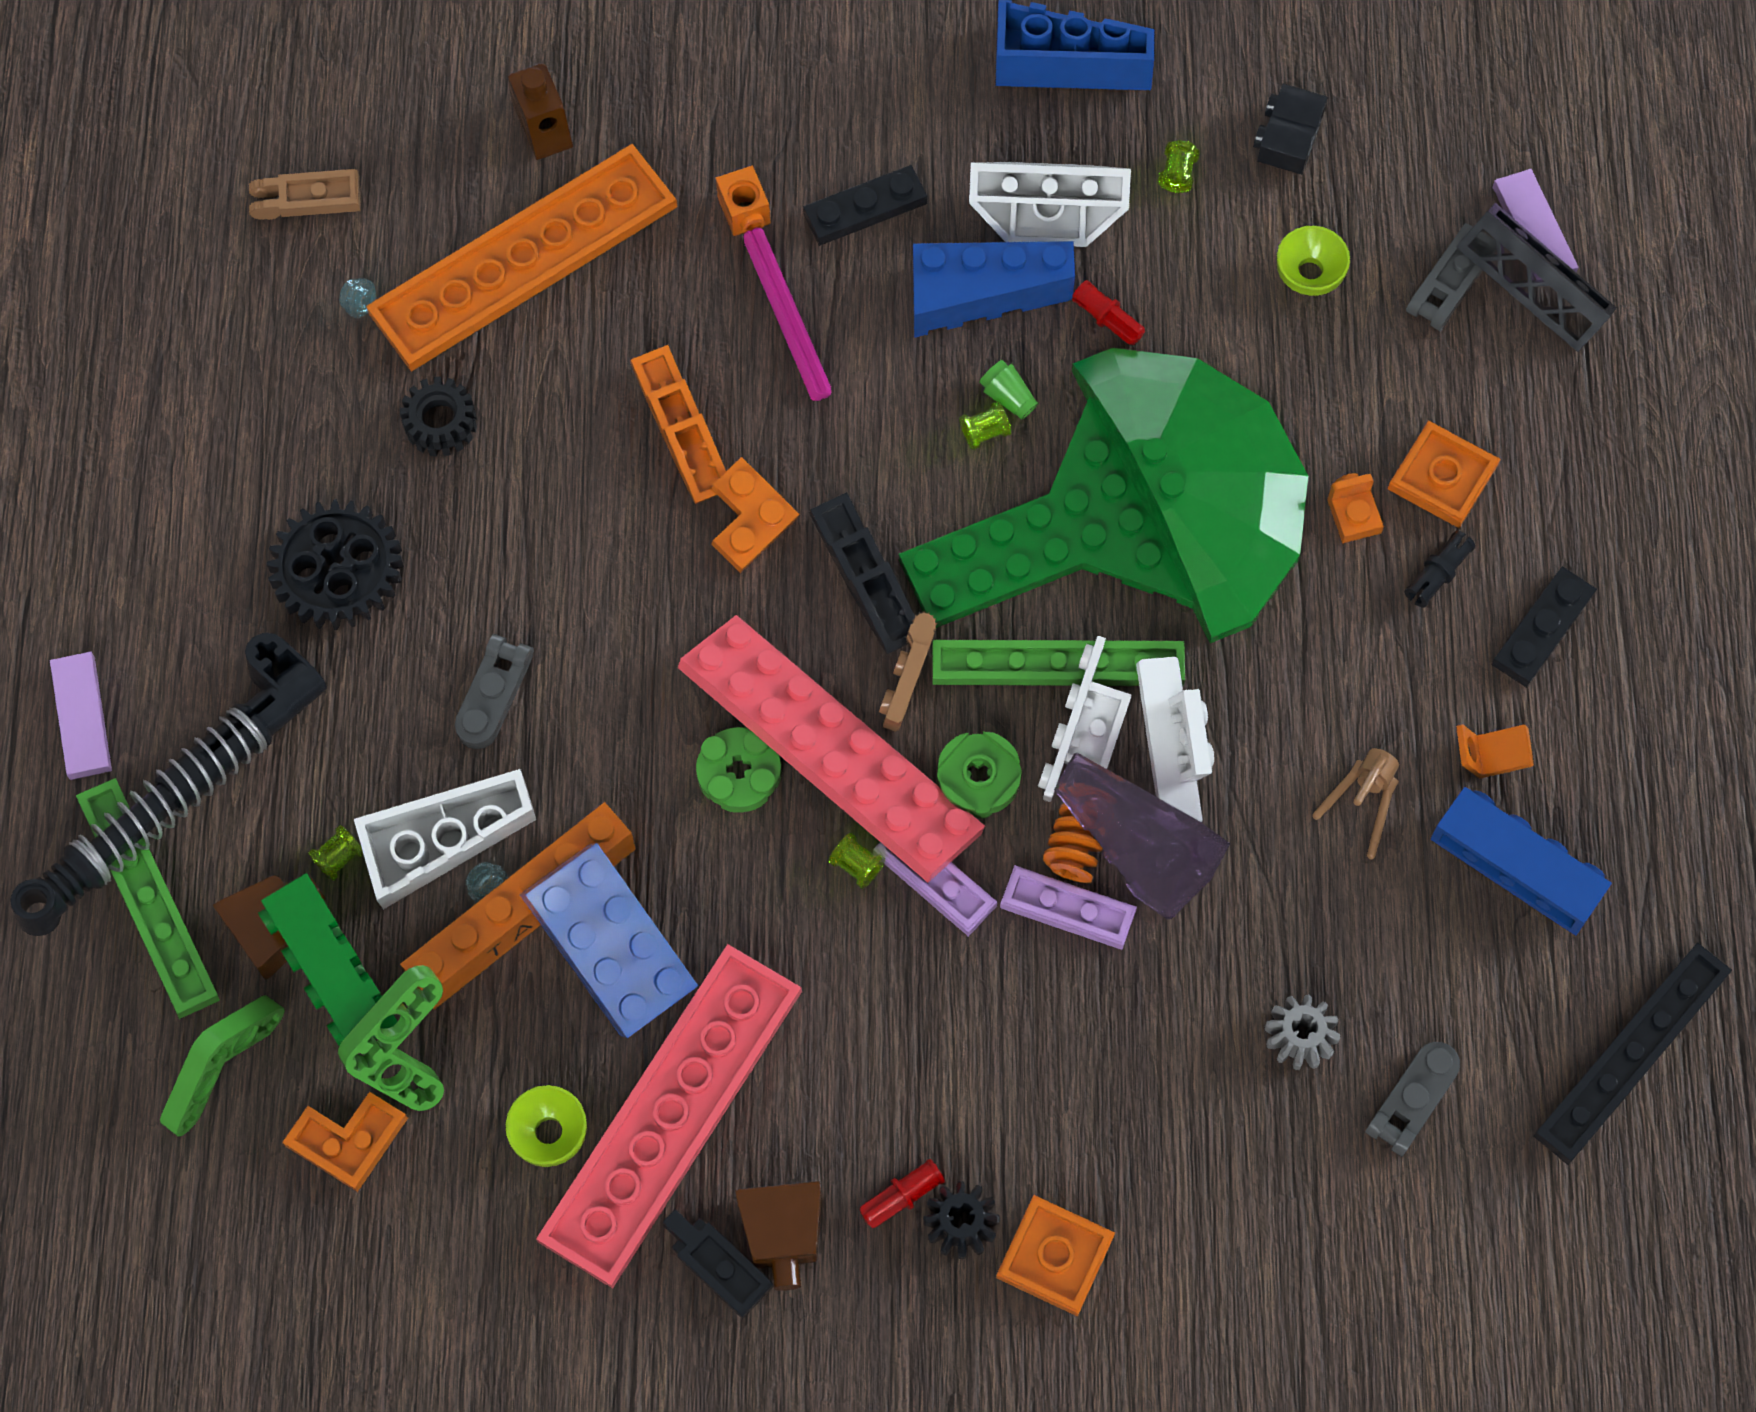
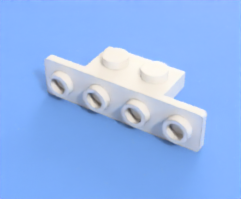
M1097 636L1094 646L1089 644L1085 646L1078 667L1086 670L1081 686L1072 684L1065 705L1066 708L1072 709L1068 725L1059 723L1052 743L1053 748L1059 749L1054 765L1045 764L1038 787L1046 789L1043 796L1045 801H1052L1064 763L1105 776L1132 695L1092 682L1106 638Z
M1177 657L1142 659L1136 663L1160 825L1162 827L1198 824L1202 822V812L1197 780L1211 774V768L1214 764V751L1212 745L1207 742L1205 729L1208 720L1206 704L1201 701L1199 689L1183 690Z

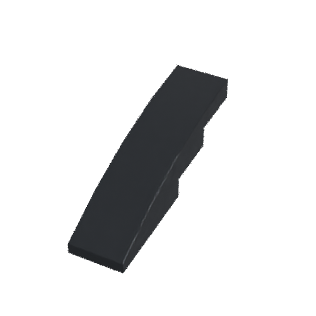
M846 492L810 509L809 514L827 550L885 653L889 654L908 645L906 637L910 625L913 624L912 620L915 618V615L889 562L884 561L868 527H864L848 493Z

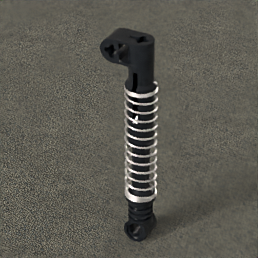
M262 633L251 638L246 645L245 655L250 678L261 690L245 704H235L232 708L226 710V718L219 716L221 724L215 729L207 727L208 735L202 740L194 738L196 745L189 751L181 748L183 756L177 761L169 759L170 767L164 772L156 770V775L158 776L155 778L156 787L149 781L143 780V785L149 792L145 797L141 798L136 792L130 791L132 799L136 802L133 807L128 809L123 803L117 802L118 808L123 813L120 818L115 820L109 813H104L105 819L110 824L107 829L102 831L96 824H91L93 831L97 835L95 839L89 842L83 835H78L79 840L69 842V845L64 848V856L59 859L61 865L54 863L51 866L53 872L46 870L43 873L44 879L38 877L25 880L17 885L12 892L10 902L22 931L33 936L47 935L54 931L60 923L62 914L68 910L66 904L73 906L76 903L75 897L81 899L84 896L83 890L89 892L93 888L101 889L107 885V882H111L109 869L123 872L124 864L122 858L135 861L137 857L135 847L141 850H148L150 846L148 836L154 839H161L163 833L161 825L166 828H174V815L187 817L190 805L194 807L200 806V797L202 795H213V786L215 784L225 785L228 773L238 774V765L240 763L249 764L253 752L262 753L271 744L272 736L327 690L326 683L318 671L283 638L276 634ZM275 661L277 665V671L279 672V675L276 678L274 676L272 663H274ZM177 808L178 810H180V811H185V812H184V814H181V813L175 811V809ZM168 815L171 818V825L162 821ZM156 826L159 835H154L149 831ZM143 837L146 846L139 845L136 842ZM130 848L133 857L125 855L124 852ZM117 859L120 868L112 866L111 863ZM34 903L46 904L38 912H26Z

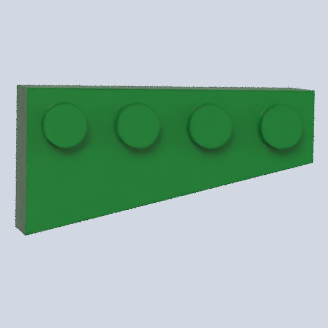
M306 873L262 899L261 902L265 909L258 912L271 935L277 931L281 933L288 945L281 950L293 972L301 968L310 981V984L305 986L304 990L316 1010L323 1006L327 1009L333 1021L326 1026L338 1046H340L344 1038L382 996ZM392 1014L382 1021L380 1028H390L398 1021Z

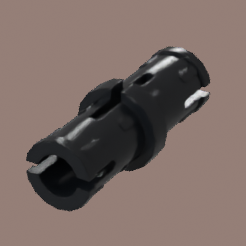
M1454 531L1436 555L1432 554L1424 562V570L1405 589L1404 593L1410 601L1421 589L1424 590L1414 603L1416 606L1426 607L1444 583L1448 584L1456 576L1455 569L1475 549L1476 545L1470 537L1460 548H1457L1466 535L1464 532Z

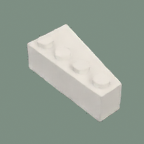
M518 769L354 819L376 900L384 910L536 820V816L521 770Z

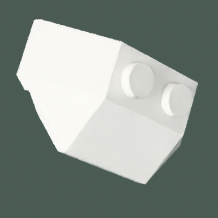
M972 162L969 204L1005 242L1074 241V246L1087 247L1129 210L1131 169L1075 164Z

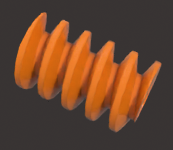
M1071 786L1065 791L1064 799L1066 802L1060 805L1059 815L1061 817L1055 820L1053 829L1056 833L1049 837L1048 845L1050 848L1045 850L1043 861L1055 874L1063 878L1081 883H1091L1093 876L1083 870V868L1097 867L1098 860L1088 853L1089 851L1102 852L1103 844L1095 840L1094 836L1106 837L1109 830L1100 824L1099 821L1109 822L1113 820L1114 814L1104 808V806L1116 805L1117 801L1109 794L1090 786Z

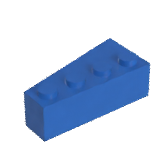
M998 0L996 86L1151 90L1154 67V29L1106 18L1101 23L1091 21L1084 17V13L1070 10L1068 15L1046 11V5L1031 2L1028 7L1012 3V0Z
M1074 241L913 244L914 338L928 335L929 330L946 327L949 330L963 326V322L986 317V320L1002 317V313L1021 309L1024 312L1072 300L1075 282Z

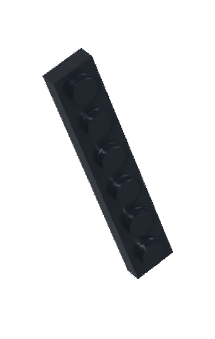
M1697 942L1533 1137L1569 1165L1731 973L1732 969Z

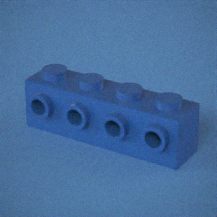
M1464 787L1436 826L1430 840L1577 936L1612 882L1605 879L1604 873L1590 863H1581L1570 856L1568 850L1558 841L1550 838L1544 839L1532 831L1530 824L1523 818L1514 814L1508 815L1497 808L1494 801L1485 793L1476 790L1471 791Z

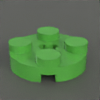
M729 728L708 737L703 742L696 763L697 779L702 793L714 803L721 805L722 809L740 813L752 811L765 804L775 788L777 789L781 781L780 757L748 728ZM742 761L743 764L750 765L751 769L744 771V778L736 779L735 773H727V769L733 766V762Z
M983 731V734L969 735V733L961 734L952 739L940 754L937 784L944 796L956 807L970 812L976 818H987L992 813L999 812L1007 807L1019 791L1022 770L1018 753L1010 742L993 732ZM984 765L989 768L987 771L988 780L984 782L981 780L978 782L971 780L972 773L969 771L970 767L974 766L979 769Z

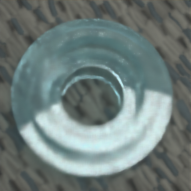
M365 278L350 279L344 284L339 300L341 307L350 316L361 318L368 313L366 306L376 300L373 282Z
M489 862L480 863L475 866L466 878V887L471 899L476 903L507 880L506 871L501 866L493 865Z

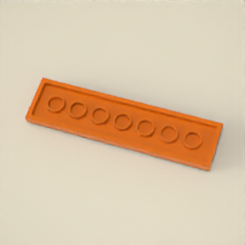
M631 144L366 306L368 314L412 372L676 209L677 200L636 147Z

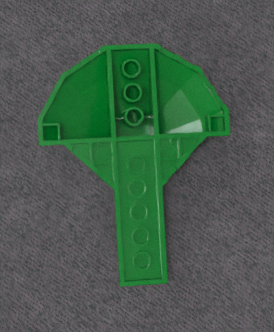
M1110 348L1072 363V373L1087 403L1049 494L899 553V562L923 612H929L936 619V628L1083 569L1097 575L1101 572L1121 579L1122 584L1150 594L1157 592L1177 599L1176 603L1193 609L1211 644L1252 627L1259 613L1269 599L1277 592L1290 570L1299 561L1308 474L1267 400L1198 358Z

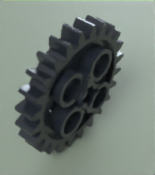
M333 499L330 510L326 511L322 504L317 502L316 513L310 515L308 511L302 508L300 510L303 519L301 522L298 523L288 518L286 521L291 531L289 533L276 532V536L282 545L269 547L275 559L267 562L270 573H273L268 579L272 588L277 589L274 592L279 603L286 602L284 606L290 615L298 611L301 623L305 624L313 616L318 629H321L326 619L331 621L334 630H338L341 619L345 618L351 627H355V616L361 614L368 621L371 620L369 608L374 606L383 611L385 607L381 597H395L394 589L389 583L402 582L400 573L395 570L404 567L402 557L397 555L402 552L399 540H394L396 535L393 527H385L386 523L381 514L372 519L373 514L369 506H365L357 513L354 501H350L345 510H342L337 499ZM327 535H337L335 540L330 543H320L321 539ZM355 535V537L348 541L350 536ZM362 552H373L371 557L364 561L355 560ZM306 568L316 569L308 577H299L302 570ZM342 585L352 586L343 595L334 594L335 590ZM324 587L321 593L316 594V592L320 591Z

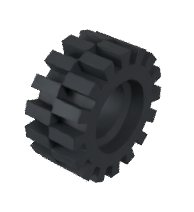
M434 377L433 385L428 384L427 378L421 380L422 389L420 390L413 385L409 389L411 398L404 395L402 399L404 408L400 407L401 421L412 446L416 444L417 450L422 453L427 448L429 455L437 457V451L441 449L444 456L451 455L450 447L454 446L457 452L464 449L462 441L464 440L469 444L473 439L471 431L476 432L477 429L475 408L470 394L466 392V388L462 384L456 387L455 380L450 378L447 379L446 384H443L441 377ZM436 406H448L454 411V418L446 426L432 428L424 423L425 413Z

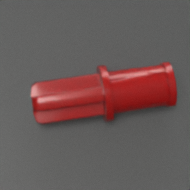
M1088 280L1081 283L1073 293L1072 301L1090 313L1097 320L1096 324L1099 327L1106 326L1127 344L1135 345L1144 335L1145 328L1120 308V302L1117 299L1112 301Z
M931 1159L925 1161L926 1163L901 1179H891V1186L862 1204L859 1210L867 1225L871 1228H876L906 1207L909 1210L913 1209L915 1201L938 1185L945 1183V1179L936 1164Z

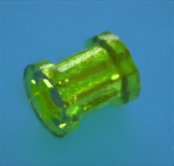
M1171 141L1165 147L1164 154L1167 156L1165 169L1159 173L1158 183L1162 188L1170 192H1189L1194 182L1191 176L1193 164L1199 160L1200 150L1194 144L1187 141Z
M998 401L992 403L990 409L971 417L967 414L959 417L962 432L972 450L979 448L981 442L998 435L1003 437L1011 435L1008 417Z
M341 825L335 828L336 834L318 850L312 848L307 853L317 867L331 881L338 877L337 871L353 857H361L363 855L361 845Z
M849 833L833 850L828 862L834 867L840 866L857 879V886L864 889L880 872L885 863V858L881 854L873 855L856 842V836Z

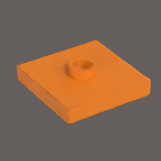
M1428 420L1390 481L1388 490L1460 529L1501 459Z
M1033 1195L997 1272L996 1278L1078 1317L1115 1236V1232Z

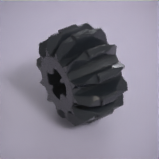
M963 1181L957 1182L956 1194L954 1195L945 1185L940 1187L939 1193L943 1202L935 1198H929L927 1207L934 1214H928L923 1217L924 1226L935 1228L928 1234L929 1242L936 1243L945 1239L941 1246V1254L945 1256L950 1253L953 1246H957L958 1258L965 1259L967 1254L966 1246L969 1245L977 1255L982 1254L984 1247L980 1239L994 1242L996 1238V1233L989 1227L998 1225L1000 1216L995 1213H988L995 1206V1200L993 1197H988L979 1202L978 1200L982 1193V1187L979 1185L972 1189L970 1195L965 1194V1183ZM963 1212L968 1213L969 1224L964 1223L960 1229L954 1226V1217L951 1216L960 1217Z

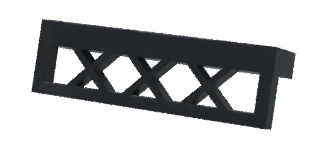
M1496 203L1456 246L1577 352L1602 327L1617 308ZM1484 229L1496 239L1497 254L1482 255L1470 243ZM1503 246L1506 249H1508L1511 253H1504ZM1519 259L1527 266L1528 280L1512 281L1505 274L1504 260ZM1491 261H1498V268ZM1534 273L1537 274L1541 279L1534 280ZM1521 287H1528L1529 294L1526 293ZM1535 287H1552L1557 292L1558 307L1541 306L1536 301ZM1564 299L1567 300L1572 306H1565ZM1580 312L1593 324L1578 338L1566 327L1565 313ZM1559 313V320L1556 319L1552 314Z

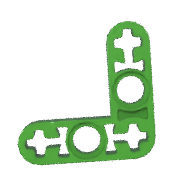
M420 965L405 971L344 1038L338 1049L339 1058L349 1074L417 1111L428 1110L439 1103L443 1097L444 1087L432 1068L397 1049V1047L442 997V984L430 967ZM392 1014L401 1015L399 1021L394 1026L385 1029L380 1028L382 1021ZM396 1064L402 1065L400 1071L395 1076L386 1079L381 1078L383 1072L388 1067ZM412 1080H413L416 1085L420 1086L421 1088H425V1089L422 1090V1089H420V1088H417V1089L414 1091V1089L412 1088V1086H411L410 1083H411Z
M264 995L203 1031L193 1043L161 1115L160 1123L176 1136L180 1137L186 1134L199 1120L224 1063L270 1035L283 1018L284 1008L269 996Z

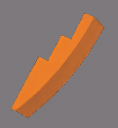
M663 346L631 359L630 364L694 503L698 504L717 496L711 489L712 485L726 470L702 413L699 414L685 379H682L669 346Z

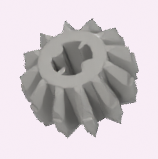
M1310 995L1304 996L1301 1006H1299L1293 996L1287 997L1285 1008L1275 1005L1271 1011V1015L1275 1020L1267 1021L1265 1025V1031L1273 1035L1266 1043L1268 1049L1281 1048L1277 1056L1279 1063L1286 1061L1288 1056L1294 1058L1292 1065L1295 1070H1300L1304 1059H1306L1312 1069L1317 1068L1320 1064V1057L1330 1059L1333 1056L1334 1050L1331 1045L1337 1044L1340 1040V1034L1332 1030L1338 1023L1337 1016H1323L1328 1008L1326 1002L1320 1003L1317 1008L1311 1007L1312 997ZM1298 1026L1308 1028L1306 1034H1309L1307 1039L1297 1037L1299 1031H1296Z

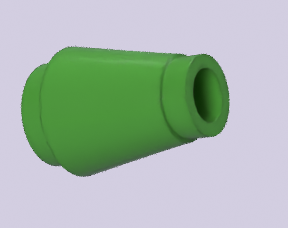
M1003 360L992 366L979 381L985 388L983 393L1014 415H1017L1021 420L1025 419L1039 404L1013 364L1008 366Z

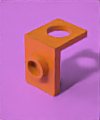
M1463 724L1456 726L1461 764L1479 779L1534 765L1529 728L1526 725H1519L1481 735H1476Z

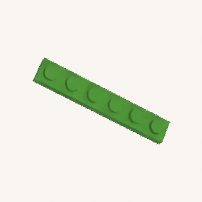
M933 640V685L1072 686L1074 683L1081 686L1086 670L1078 667L1086 644L1094 646L1096 641ZM1105 641L1092 682L1104 686H1139L1136 667L1138 661L1142 659L1177 657L1182 686H1184V641Z
M116 778L76 795L95 838L97 835L93 831L91 824H96L102 831L110 826L105 819L104 813H109L115 820L123 815L117 806V802L123 803L130 809ZM143 837L136 842L139 845L146 846ZM135 847L137 853L135 861L122 858L124 864L123 872H116L111 869L110 871L178 1018L181 1019L220 1000L150 850H141ZM130 848L124 852L125 855L133 857ZM117 859L111 863L112 866L120 868Z

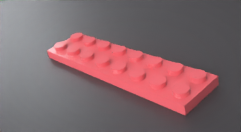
M737 615L680 658L679 670L927 883L981 836L985 828L983 823L970 812L964 811L952 804L944 796L937 784Z
M727 944L536 1238L537 1242L613 1289L802 993V988Z

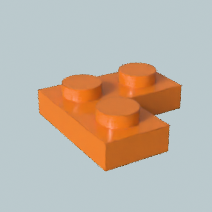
M741 457L712 485L711 489L738 517L712 541L711 545L741 573L790 527L800 514Z
M369 1091L344 1128L310 1106H307L282 1143L285 1147L358 1192L408 1117L405 1113Z

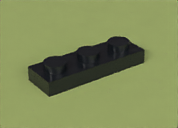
M912 165L805 205L803 206V214L818 245L821 246L926 205L927 194Z
M1562 566L1494 658L1492 666L1527 688L1592 599L1597 588Z

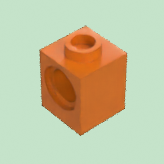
M753 165L716 177L717 197L733 236L743 234L755 228L762 229L764 226L771 224L769 203ZM741 202L752 203L751 205L745 207L737 205Z

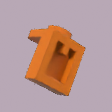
M1356 473L1347 474L1338 478L1331 485L1327 501L1342 543L1382 534L1384 526L1371 492L1374 482L1371 474L1361 476Z

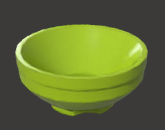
M1304 226L1291 231L1283 238L1276 257L1277 270L1280 278L1292 290L1309 296L1323 295L1336 289L1344 280L1349 269L1350 253L1346 243L1334 231L1320 226ZM1305 263H1314L1320 267L1322 274L1316 279H1307L1300 274L1299 267Z
M538 1086L527 1090L512 1104L506 1119V1135L512 1149L524 1161L541 1167L557 1166L571 1159L581 1148L587 1131V1119L581 1103L569 1091L557 1086ZM547 1120L557 1121L562 1126L561 1137L552 1144H544L536 1137L538 1126Z

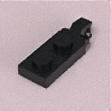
M676 1209L663 1221V1226L678 1240L671 1247L676 1252L678 1258L741 1319L774 1287L773 1283L709 1222L706 1224L699 1218L692 1225Z

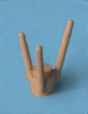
M1370 749L1364 760H1357L1350 773L1313 813L1315 820L1320 819L1357 778V782L1361 787L1353 801L1356 806L1362 804L1369 792L1380 793L1383 790L1367 857L1371 860L1376 856L1391 797L1399 783L1394 777L1399 768L1398 760L1384 750Z

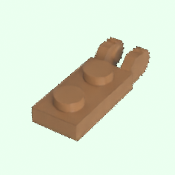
M355 169L282 174L276 178H263L262 180L258 179L249 183V194L254 196V198H275L279 195V199L258 200L249 205V215L254 219L270 220L276 219L280 215L281 217L361 211L360 177L358 170Z
M929 612L919 613L912 620L913 624L910 625L906 637L911 650L909 653L901 650L893 672L894 675L900 676L895 691L886 690L879 713L886 715L883 728L894 732L900 729L934 637V631H936V619Z

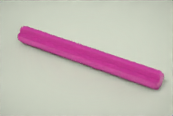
M761 228L749 230L743 236L745 246L810 398L813 401L828 398L831 395L830 383L764 230Z

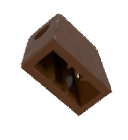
M541 63L510 74L508 82L511 101L536 160L573 148L565 110L547 66ZM549 118L550 128L541 129L538 127L543 119Z
M278 875L270 876L213 904L217 913L265 981L287 962L281 950L288 945L281 933L277 931L271 935L258 912L265 909L261 900L285 886ZM310 878L313 884L315 885L316 889L318 890L319 894L321 895L322 899L325 900L326 898L317 886V884L314 882L312 878Z
M820 1181L735 1190L754 1266L756 1268L772 1267L774 1290L786 1291L800 1288L799 1264L816 1262L818 1257L822 1204Z

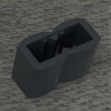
M1284 83L1278 95L1271 93L1265 111V116L1270 117L1267 126L1260 124L1253 145L1254 148L1260 149L1257 162L1302 175L1318 133L1328 97Z

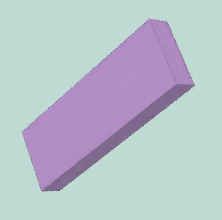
M1532 169L1496 179L1493 189L1503 210L1571 269L1577 272L1578 265ZM1534 273L1536 280H1540L1541 278Z
M86 652L50 660L67 776L70 780L112 771L94 655L92 652Z
M881 842L873 849V854L968 937L997 907V901L952 862L927 883Z
M1014 865L1000 904L1001 909L1123 950L1137 908L1136 906Z

